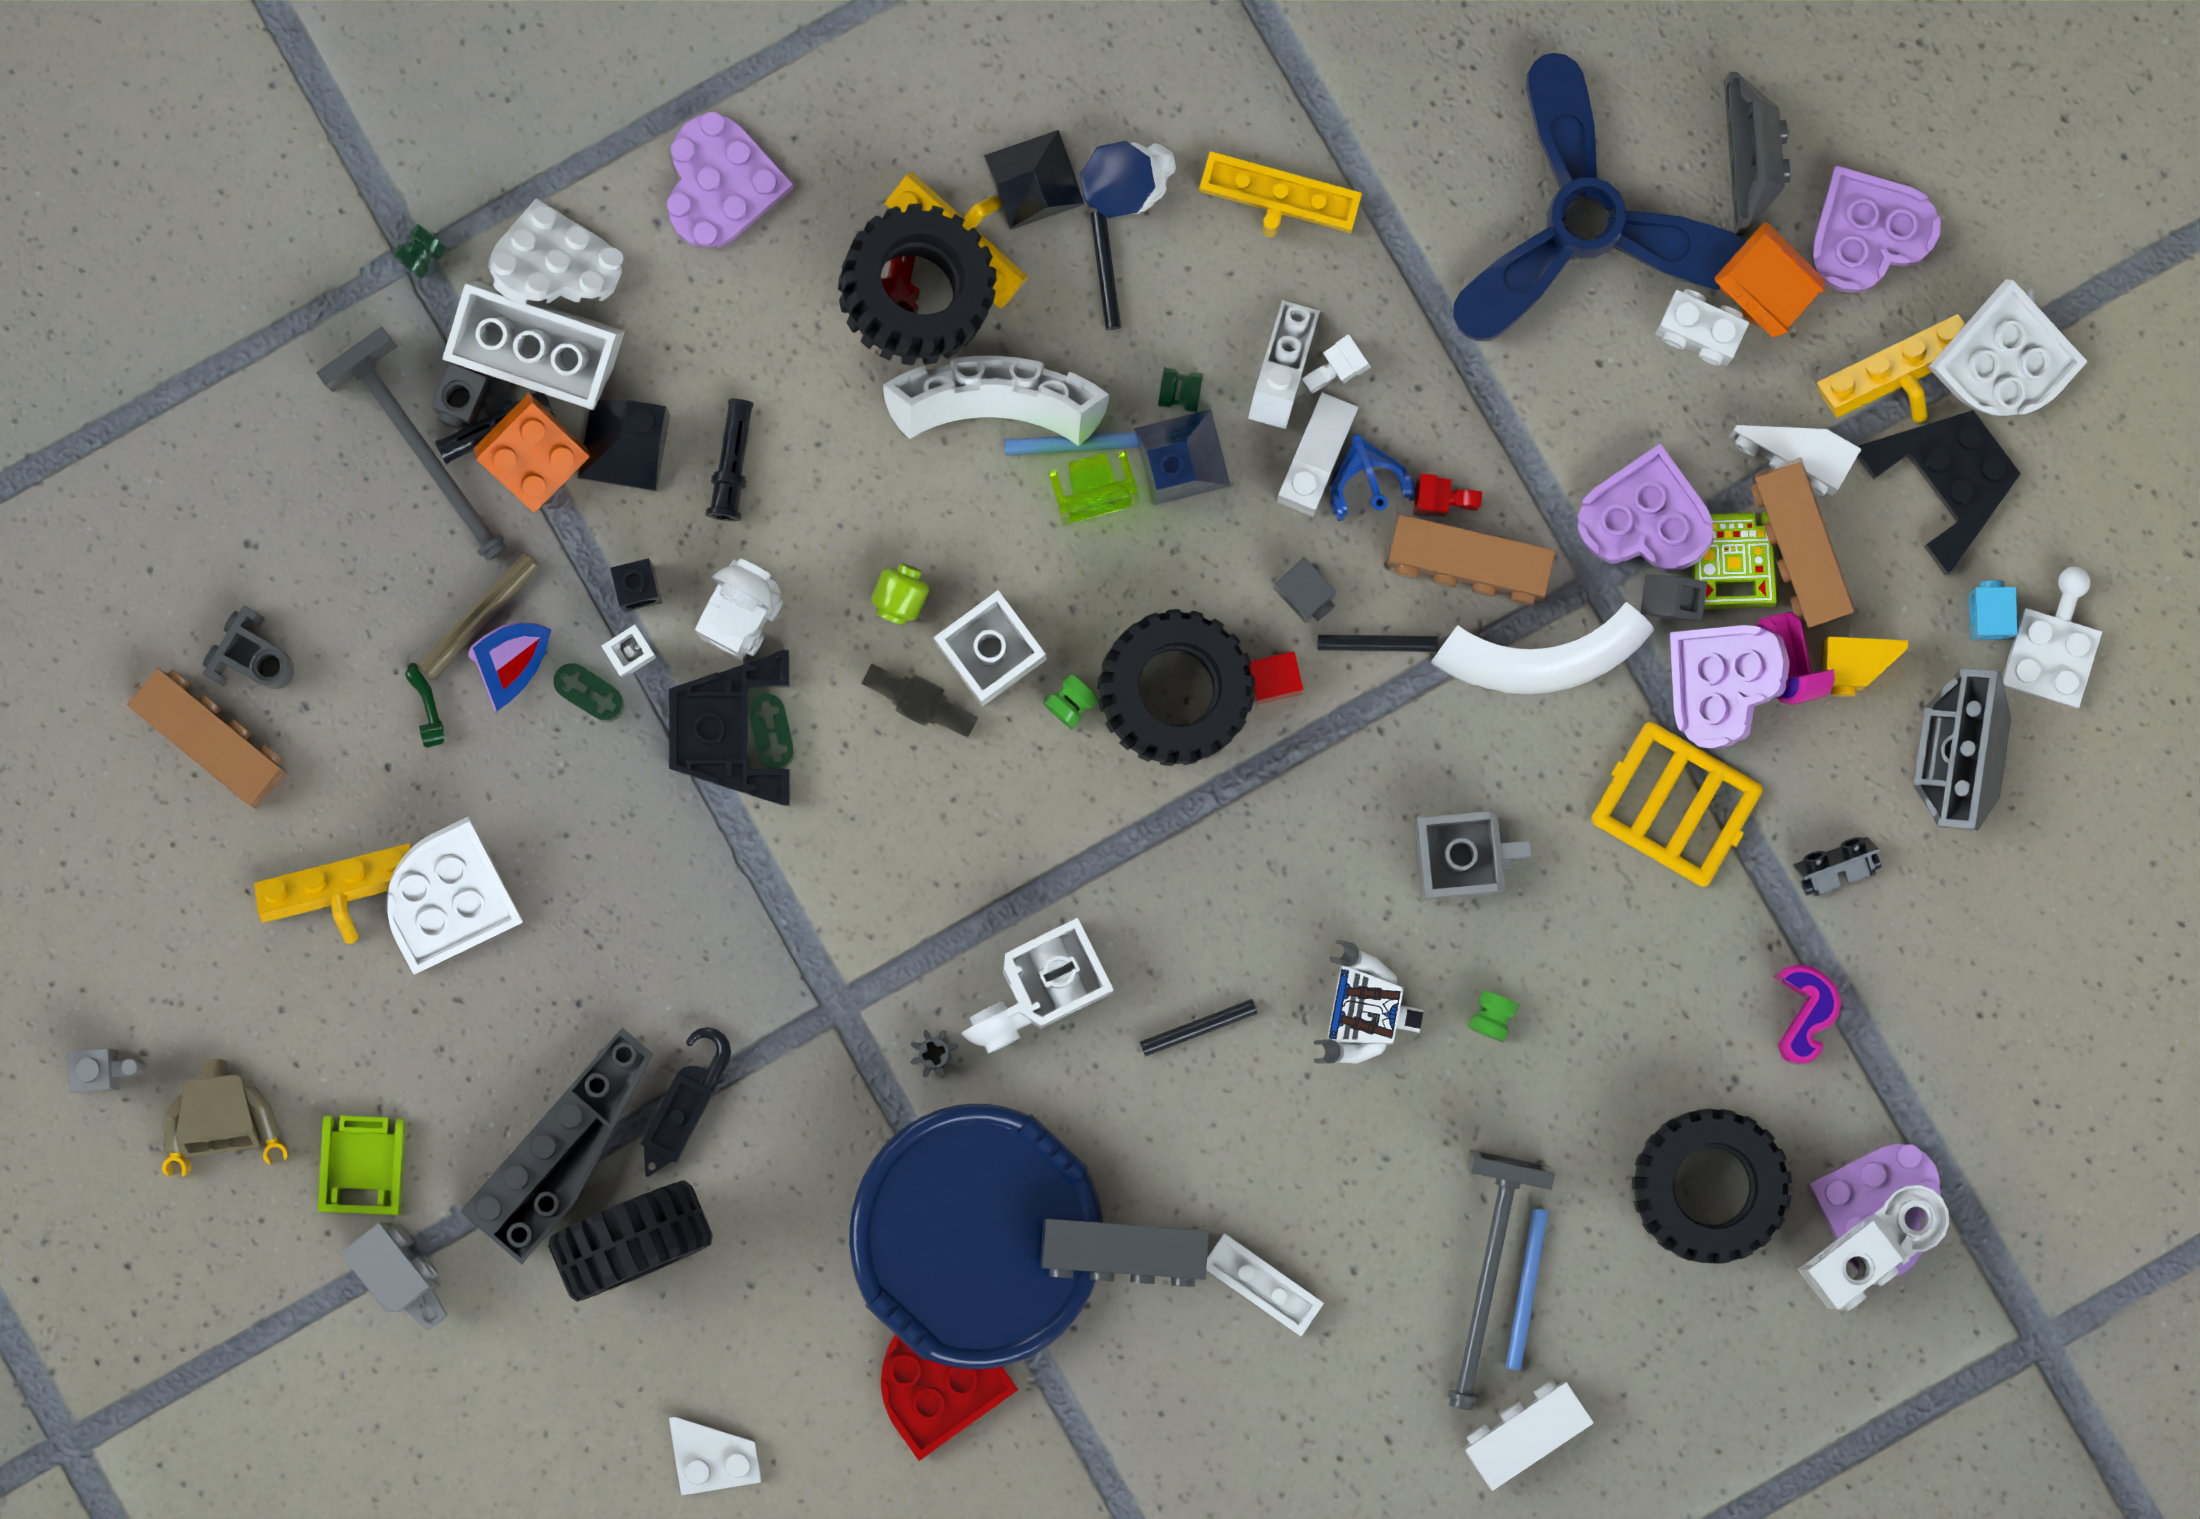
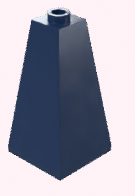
M1211 409L1134 428L1153 505L1231 486Z

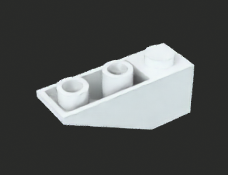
M1282 300L1256 385L1248 419L1286 429L1319 317V310Z
M1736 425L1729 435L1730 438L1736 441L1734 444L1736 448L1750 456H1755L1756 453L1770 460L1769 466L1771 468L1801 457L1814 493L1820 496H1824L1826 493L1833 496L1838 491L1861 451V448L1828 429Z

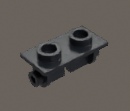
M1854 837L1842 842L1841 847L1828 852H1812L1806 855L1803 861L1793 864V867L1804 879L1801 880V886L1805 895L1813 894L1816 897L1841 887L1837 873L1844 871L1848 884L1875 875V870L1882 868L1877 855L1880 852L1879 848L1868 837Z

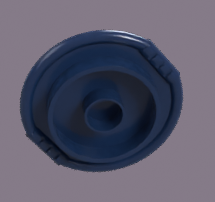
M992 1104L954 1105L936 1110L908 1124L895 1134L872 1160L861 1180L852 1207L849 1226L850 1256L856 1282L866 1302L865 1307L922 1360L927 1359L949 1367L961 1369L997 1368L1019 1362L1046 1348L1074 1322L1089 1299L1096 1280H1089L1090 1271L1074 1270L1073 1278L1049 1277V1269L1040 1268L1043 1219L1103 1223L1098 1194L1087 1171L1088 1167L1034 1115H1028L1005 1106Z

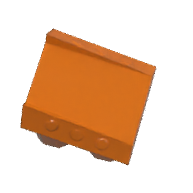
M1768 222L1763 223L1714 278L1721 291L1727 297L1734 299L1742 307V314L1745 319L1751 324L1762 327L1772 338L1788 333V328L1821 292H1825V279Z

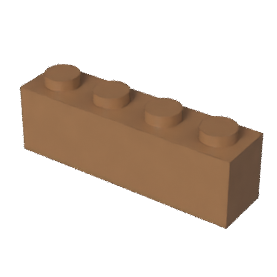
M1800 457L1756 473V484L1751 485L1750 488L1757 507L1765 506L1770 521L1764 523V528L1771 546L1778 544L1783 559L1777 560L1784 583L1791 581L1796 596L1791 597L1790 600L1795 615L1800 620L1805 618L1807 627L1810 628L1854 613V604L1802 458Z
M1399 514L1387 566L1395 568L1394 574L1398 576L1417 579L1418 574L1433 577V583L1437 585L1455 588L1457 583L1472 586L1471 591L1479 595L1494 597L1496 592L1511 595L1510 600L1512 602L1533 606L1535 601L1542 602L1546 595L1555 550Z
M157 668L128 702L127 706L245 803L257 809L287 773L279 766L283 759L265 744L259 750L249 742L248 739L252 733L233 719L230 724H227L217 715L221 708L204 694L199 699L194 697L187 691L191 683L172 669L166 674Z

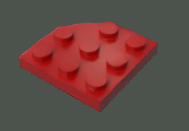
M894 1335L887 1348L882 1366L881 1392L885 1409L893 1425L918 1461L925 1458L1019 1390L1003 1367L961 1369L934 1363L927 1359L922 1360L896 1335Z

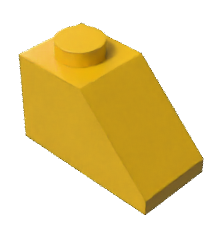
M1827 637L1822 641L1821 671L1831 669L1835 671V681L1831 689V695L1837 697L1856 696V691H1861L1908 649L1909 640Z

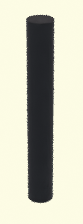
M1099 211L1090 213L1105 330H1116L1121 328L1107 218Z
M1318 635L1317 650L1437 652L1438 636Z
M1250 999L1140 1041V1045L1146 1057L1258 1013L1253 1000Z

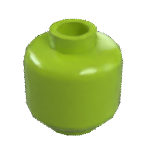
M900 563L898 569H883L871 597L872 604L877 608L875 613L888 621L900 625H905L906 620L917 619L929 593L928 584L920 579L922 571L905 563Z

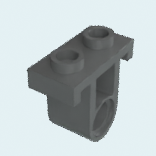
M243 605L240 612L235 610L228 618L224 626V631L227 634L219 647L214 645L206 655L203 666L206 669L203 675L224 687L227 679L221 675L226 666H229L266 688L281 689L292 680L294 664L291 658L282 650L248 631L253 621L261 624L264 617ZM270 658H278L280 661L279 672L273 677H264L262 673L263 664Z

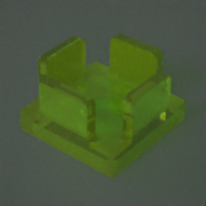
M1126 451L1118 453V461L1124 478L1120 482L1114 480L1108 456L1105 453L1070 462L1068 465L1070 471L1069 480L1073 495L1066 497L1063 495L1057 471L1048 472L1062 526L1138 505L1139 492Z

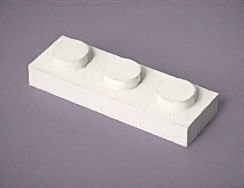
M1225 1233L1207 1257L1206 1270L1299 1336L1303 1335L1324 1304Z

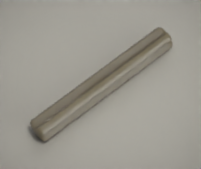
M522 554L419 662V669L429 678L436 679L537 573L540 568L538 563L528 554Z

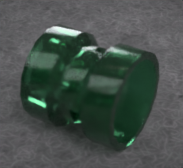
M417 224L409 232L410 239L412 240L411 243L407 241L405 244H399L391 254L410 272L422 280L429 272V264L431 263L429 259H440L447 251V248L425 228Z
M1164 367L1158 406L1171 408L1173 405L1182 406L1185 411L1197 413L1203 373L1190 372L1187 375L1179 374L1176 369ZM1178 379L1182 380L1179 400L1175 399Z

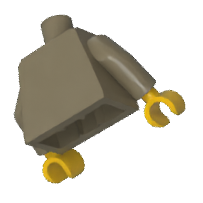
M223 1059L205 1061L203 1063L204 1079L185 1082L182 1094L176 1097L163 1119L165 1151L169 1153V1158L164 1161L162 1170L167 1177L173 1174V1161L180 1163L182 1167L181 1175L184 1177L191 1171V1161L188 1157L260 1148L261 1140L265 1141L267 1145L263 1152V1159L267 1164L272 1165V1160L269 1156V1149L272 1147H278L282 1150L285 1161L288 1158V1147L277 1139L280 1132L272 1107L256 1087L245 1084L241 1075H228L227 1062Z

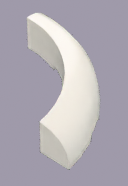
M1006 356L953 358L950 365L935 367L929 370L925 366H921L883 384L884 399L890 416L909 439L944 423L969 418L996 417L1025 421L1042 426L1080 446L1099 426L1106 413L1109 401V394L1077 374L1069 372L1065 376L1058 372L1044 369L1042 362Z
M1627 602L1605 624L1592 633L1578 640L1550 648L1519 649L1501 646L1485 641L1457 625L1431 663L1447 674L1471 685H1478L1509 694L1551 693L1590 682L1618 666L1645 642L1654 631V628L1639 611Z

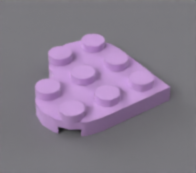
M708 112L685 123L676 134L675 140L671 145L673 165L681 179L673 188L667 200V208L669 210L670 222L678 236L691 246L703 248L723 247L735 240L794 188L793 184L738 124L717 112Z
M1835 166L1812 243L1811 260L1813 268L1825 279L1826 285L1839 292L1857 293L1868 291L1883 278L1889 265L1903 267L1916 265L1932 251L1940 236V216H1937L1935 207L1928 200L1929 197L1913 187Z
M1658 444L1595 487L1583 499L1582 507L1578 514V531L1585 547L1596 557L1602 558L1609 564L1628 561L1641 555L1652 566L1658 567L1665 573H1672L1697 564L1707 554L1714 542L1713 522L1706 505L1661 444Z
M1747 625L1670 632L1673 705L1679 730L1684 731L1687 738L1698 747L1712 749L1729 747L1737 741L1747 738L1751 731L1754 706L1767 703L1774 697L1781 696L1786 689L1790 662L1783 638L1779 634L1772 633L1765 628Z
M1896 1143L1880 1147L1808 1184L1836 1240L1861 1220L1882 1208L1895 1191L1905 1186L1921 1185L1934 1190L1939 1196L1941 1195L1940 1178L1936 1165L1925 1152L1911 1144ZM1916 1207L1908 1209L1904 1217L1907 1227L1911 1230L1919 1229L1921 1227L1919 1219L1923 1217V1214ZM1917 1252L1909 1258L1910 1261L1904 1266L1899 1264L1895 1266L1899 1271L1896 1276L1902 1275L1911 1268L1923 1252ZM1854 1257L1851 1258L1849 1263L1855 1270L1859 1271L1858 1261Z

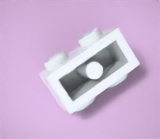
M1685 289L1684 292L1676 290L1655 334L1662 337L1663 342L1681 350L1687 348L1698 353V357L1709 364L1728 366L1734 358L1749 322L1743 320V314L1734 308L1722 305L1719 309L1706 303V297L1696 291Z

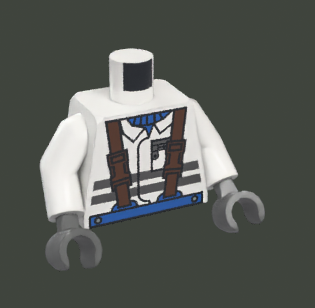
M1336 940V944L1343 946L1344 954L1341 958L1330 956V961L1343 966H1341L1327 1039L1314 1041L1315 1045L1321 1044L1324 1047L1325 1055L1323 1058H1314V1062L1317 1064L1335 1062L1358 1064L1381 1055L1387 1045H1392L1396 1029L1419 1033L1423 1009L1401 1005L1403 987L1398 986L1397 976L1377 957L1359 950L1351 942Z

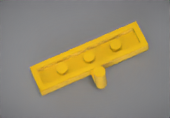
M1212 151L1209 152L1199 187V192L1267 210L1263 220L1262 233L1268 238H1272L1277 234L1282 215L1351 234L1362 197L1361 192Z
M913 172L907 174L884 203L888 208L898 206L901 212H905L909 204H921L922 211H930L932 205L944 208L942 215L952 219L954 214H957L963 218ZM990 196L973 205L963 218L965 221L962 226L968 231L976 228L984 217L1000 209L1001 202L999 198ZM978 232L982 236L978 243L980 248L984 246L989 247L993 257L989 264V267L996 269L997 278L993 289L996 291L993 303L1001 309L1009 303L1028 279V276Z
M1956 314L1816 382L1818 393L1834 416L1838 418L1903 387L1909 397L1912 420L1916 423L1925 422L1928 418L1925 394L1917 379L1932 372L1928 366L1966 324Z
M408 843L254 882L258 915L262 923L331 906L334 921L344 942L347 944L355 943L359 938V934L349 914L347 902L387 892L395 868L412 847Z

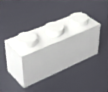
M1554 1379L1550 1380L1533 1392L1537 1397L1535 1400L1524 1407L1520 1402L1512 1405L1500 1414L1503 1419L1502 1422L1491 1429L1485 1424L1466 1437L1469 1444L1462 1449L1491 1491L1594 1423L1567 1382L1562 1381L1556 1384Z

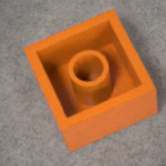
M530 393L473 448L476 460L533 513L590 457L586 445Z

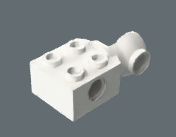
M739 558L738 561L733 559L728 567L716 572L711 578L718 583V586L695 629L701 640L742 662L745 661L748 654L754 656L764 639V635L761 634L762 627L767 619L772 622L774 621L783 604V600L780 599L781 591L777 583L770 579L771 574L742 558Z
M1076 918L1005 953L1003 974L1018 1004L1007 1009L1004 1001L980 1011L970 1017L973 1026L961 1034L971 1043L984 1046L987 1053L990 1054L1020 1039L1021 1037L1017 1030L1029 1024H1033L1041 1029L1112 994L1114 989L1079 919Z
M1921 1185L1905 1186L1895 1191L1882 1208L1861 1220L1797 1270L1828 1309H1846L1849 1311L1867 1297L1863 1291L1872 1284L1873 1286L1877 1284L1882 1286L1899 1273L1895 1266L1898 1264L1904 1266L1910 1261L1909 1258L1917 1252H1925L1938 1245L1945 1237L1949 1226L1948 1209L1942 1197L1934 1190ZM1912 1207L1918 1208L1923 1214V1224L1917 1230L1908 1228L1904 1219L1906 1212ZM1854 1257L1859 1263L1860 1270L1858 1275L1851 1279L1846 1273V1264Z

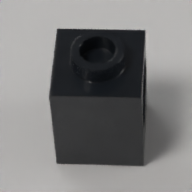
M649 558L610 568L619 607L623 612L663 603L654 565Z

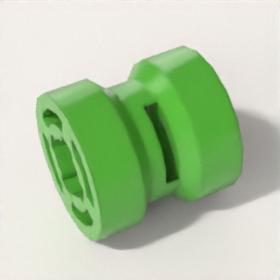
M1070 673L1062 682L1063 688L1057 694H1051L1043 704L1063 724L1073 730L1080 722V715L1085 710L1092 709L1098 703L1099 698L1082 681Z
M1482 990L1478 1000L1481 1010H1478V1013L1471 1017L1468 1028L1489 1038L1505 1042L1509 1032L1507 1020L1516 1015L1519 1004L1498 994Z

